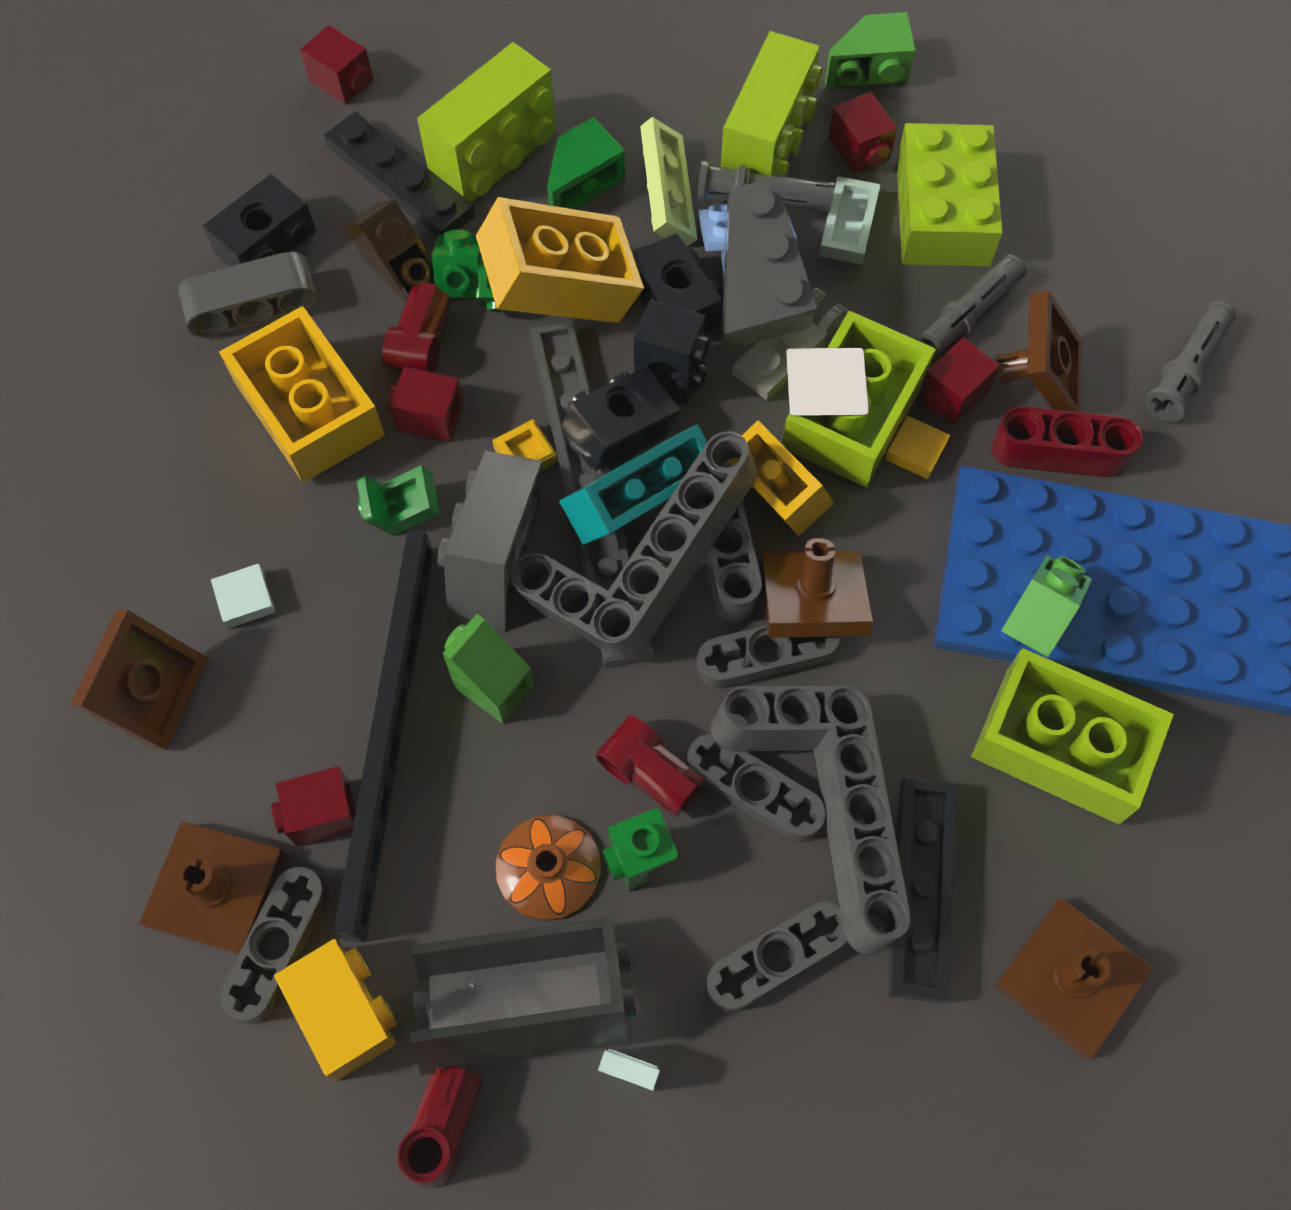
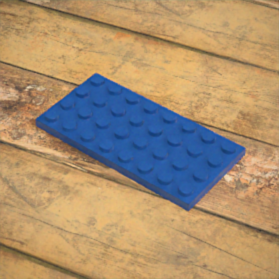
M961 466L957 474L933 647L1013 662L1021 648H1024L1088 677L1291 716V525ZM1047 554L1055 559L1058 556H1064L1074 560L1085 569L1084 575L1092 579L1081 606L1048 658L1001 631Z

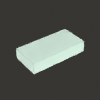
M837 176L831 210L828 213L821 242L820 257L863 264L880 184Z

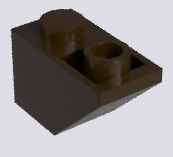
M396 200L378 202L343 226L366 263L405 303L412 287L419 286L421 282L435 285L432 258Z

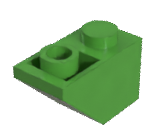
M907 12L865 15L830 49L825 77L826 88L908 82L915 54V46Z
M1047 554L1001 631L1048 658L1081 606L1092 579L1084 575L1085 569L1074 560L1064 556H1058L1055 559Z
M478 614L467 625H459L448 637L443 656L456 690L504 724L535 686L530 666Z

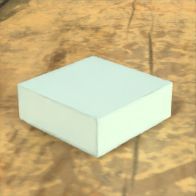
M259 563L211 579L222 621L228 629L276 613L263 569Z
M612 1049L604 1051L598 1068L600 1072L651 1091L655 1090L660 1075L658 1066Z

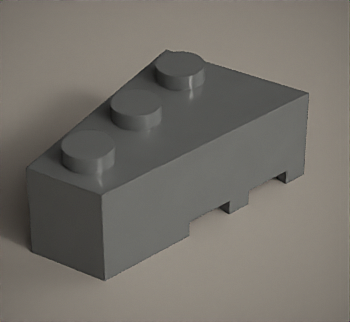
M776 177L730 189L725 226L721 352L810 328L817 311L814 296Z
M485 451L478 469L472 468L469 471L466 482V499L464 502H457L452 518L453 531L450 537L444 536L438 550V566L444 567L448 622L467 625L478 614L496 631L506 632L509 615H507L508 589L516 590L511 581V573L520 557L522 548L528 549L542 496V461Z

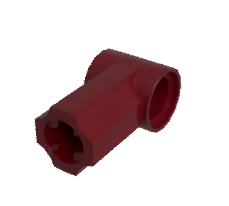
M421 282L419 286L412 287L398 326H391L385 335L382 348L384 367L403 370V367L434 373L440 353L439 336L451 306L449 294L440 290L437 285Z
M628 715L594 755L598 762L612 776L626 785L633 783L676 818L694 800L704 785L705 779L664 748L663 741L650 726L641 719Z
M457 1066L436 1068V1074L430 1075L410 1132L404 1136L398 1147V1166L406 1178L423 1188L431 1189L443 1186L452 1178L457 1168V1153L483 1082L481 1076ZM425 1143H439L442 1149L440 1164L430 1173L419 1174L414 1164L416 1152Z

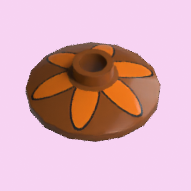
M558 815L535 816L518 824L502 841L496 858V881L505 901L521 915L539 921L561 920L580 911L595 894L601 877L600 852L591 834L576 821ZM550 854L557 859V865L551 871L540 870L537 867L539 858Z

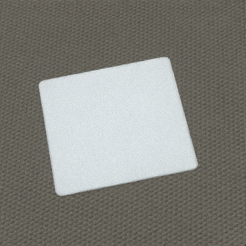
M862 348L787 349L791 415L868 414L864 352Z

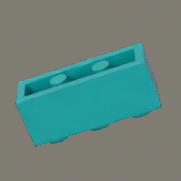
M698 424L666 439L559 501L583 545L614 532L672 496L707 443Z

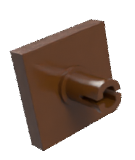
M1049 289L1030 294L1028 349L997 355L996 360L1000 365L997 375L1003 384L1029 377L1053 410L1081 412L1082 339Z
M815 538L806 542L804 552L762 553L761 572L768 637L871 636L873 619L860 551H834L835 547L831 541Z
M116 610L70 706L153 749L166 750L208 657L129 610Z
M181 821L138 925L149 930L239 955L276 882L286 854L281 849Z
M1060 897L1053 903L994 986L1087 1060L1094 1057L1154 968Z

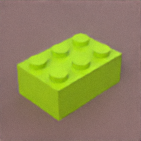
M769 31L723 127L721 167L737 169L739 165H746V168H750L751 173L787 177L790 165L787 162L789 155L796 156L798 154L804 136L803 124L810 125L812 123L818 105V99L812 97V95L816 93L823 73V67L817 65L819 45Z
M512 42L417 118L427 168L470 203L477 197L485 195L494 183L509 171L519 167L524 158L540 145L542 146L549 142L553 134L556 133L551 69Z
M905 123L896 159L902 265L990 267L1002 236L994 126Z
M848 311L828 348L863 349L868 414L793 416L789 413L785 422L782 445L789 452L867 488L922 387L936 349Z
M1021 648L1007 669L971 758L1120 825L1141 806L1174 714Z

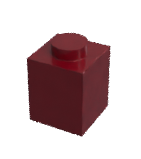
M327 25L300 49L309 81L345 105L358 93L364 91L368 84L374 80L366 48L331 25Z
M869 92L833 107L828 138L851 171L856 173L868 167H877L891 158L897 127L874 95Z
M963 337L927 370L918 397L925 402L926 406L933 413L942 415L952 424H955L990 390L1000 365Z
M403 367L398 384L393 383L387 396V410L392 413L397 431L447 442L452 441L464 405L459 379Z
M339 766L275 783L279 800L271 804L275 827L279 834L285 833L297 847L352 832L356 809L350 781Z

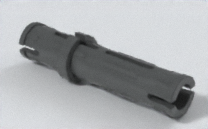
M1012 254L1004 256L993 269L958 301L949 302L941 310V317L926 331L921 333L917 337V341L935 348L933 358H937L959 336H967L975 328V321L1026 275V267L1023 261Z

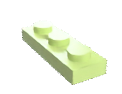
M651 117L640 128L653 230L662 238H667L677 233L685 246L688 247L697 240L683 135Z

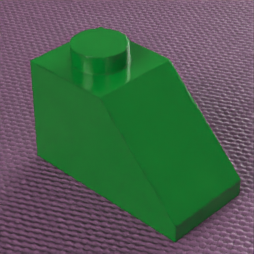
M594 117L579 126L570 128L565 134L558 137L547 185L550 206L577 209L625 180V150Z

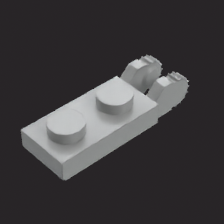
M816 287L813 288L812 293L818 310L825 300L826 293ZM839 303L835 304L823 316L818 326L812 323L810 328L757 342L733 365L732 375L766 401H769L788 382L787 349L822 348L826 344L827 338L841 325L848 309Z

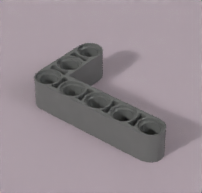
M726 431L714 435L706 443L609 590L602 588L540 553L527 554L515 563L511 573V581L514 588L535 610L611 655L621 659H631L639 655L649 644L757 477V466L745 438L739 433ZM731 458L740 459L739 462L732 467H722V465ZM706 498L713 499L708 507L694 509L699 501ZM686 539L685 544L680 549L667 551L668 546L673 541ZM549 576L547 582L541 588L533 590L535 583L539 579ZM658 580V584L653 591L647 594H639L641 587L646 582ZM589 599L587 606L582 611L572 613V609L578 601ZM630 622L628 630L623 635L611 637L613 629L618 624Z
M742 686L728 692L711 722V733L719 746L736 752L814 750L821 798L826 812L825 821L844 933L848 943L861 954L875 955L881 953L907 932L910 925V911L872 711L868 699L861 691L849 686ZM782 713L794 717L798 724L789 722ZM833 713L842 716L847 723L839 721ZM731 714H738L744 717L749 725L740 724ZM841 760L851 764L856 773L847 770ZM850 810L860 813L866 824L856 821L852 817ZM858 861H864L869 864L874 871L875 877L865 874L860 868ZM868 913L877 916L882 921L885 933L876 930L871 925Z

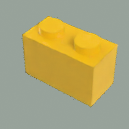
M758 420L742 435L749 446L757 466V477L752 488L799 537L834 502L823 485ZM731 458L728 462L734 466L740 459Z
M333 939L276 973L274 977L325 1077L338 1081L396 1045L397 1043L390 1029L395 1027L397 1022L384 998L380 995L373 999L363 980L370 977L371 973L357 948L353 947L347 951L342 944Z

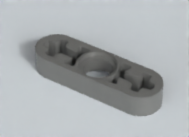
M767 625L707 640L700 647L697 655V673L706 685L722 689L822 665L829 662L835 656L841 636H828L823 649H817L814 642L799 644L796 652L797 656H792V643L789 637H768ZM793 637V645L807 641L808 637ZM763 640L774 641L781 647L783 655L775 662H763L754 653L755 645ZM739 647H745V661L748 668H743V658L736 659L739 658ZM713 654H720L723 660L736 659L728 662L726 672L719 673L716 666H707L711 664Z
M712 734L702 735L696 738L690 745L687 755V766L705 779L703 787L791 841L806 842L813 839L819 833L824 823L826 812L822 800L815 793L746 751H730L719 746ZM713 750L720 753L719 763L730 771L733 769L734 762L742 765L736 770L731 786L724 784L727 772L714 765L708 771L701 768L702 758L698 755L700 752L704 755H709ZM749 775H759L768 782L770 793L763 800H749L740 790L741 781ZM779 789L787 792L782 803L788 807L797 810L803 804L810 808L808 818L814 823L810 824L804 821L799 827L790 823L792 813L781 805L778 806L776 814L769 812L768 810L777 799Z
M294 867L283 872L276 880L221 988L220 1004L224 1013L231 1019L251 1025L262 1022L273 1012L282 994L275 977L270 980L261 974L255 986V992L261 996V1000L257 1006L247 1005L243 1012H240L243 1002L236 998L237 993L241 988L250 990L259 975L249 970L252 962L265 970L278 973L298 961L327 902L328 893L326 885L314 871L305 867ZM305 881H308L307 888L313 893L312 898L309 902L300 900L291 914L295 919L301 921L296 929L286 920L275 916L278 910L287 916L289 915L294 905V900L288 895L289 890L292 886L301 888ZM273 930L286 931L289 936V947L286 953L276 960L265 959L260 949L263 938Z
M831 902L815 903L716 962L711 967L706 980V993L710 1002L724 1012L740 1011L838 952L847 942L840 906ZM820 916L824 922L833 919L837 923V928L832 933L835 941L829 942L825 936L818 937L806 947L813 956L805 958L801 942L790 930L796 927L799 937L802 938L814 929L816 925L814 917ZM779 941L788 945L794 956L792 967L784 972L770 970L762 958V951L767 944ZM751 955L757 974L767 983L759 987L756 976L741 985V998L735 1000L730 993L721 996L717 992V988L722 982L720 973L728 971L732 977L742 974L749 968V965L743 958Z

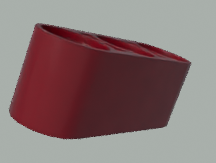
M1022 406L1014 407L1003 415L991 443V452L996 461L1011 468L1109 478L1116 477L1124 472L1142 445L1143 436L1141 429L1135 422L1120 416ZM1012 435H1017L1021 437L1023 440L1016 439ZM1060 439L1067 441L1071 445L1063 443L1062 441H1060Z

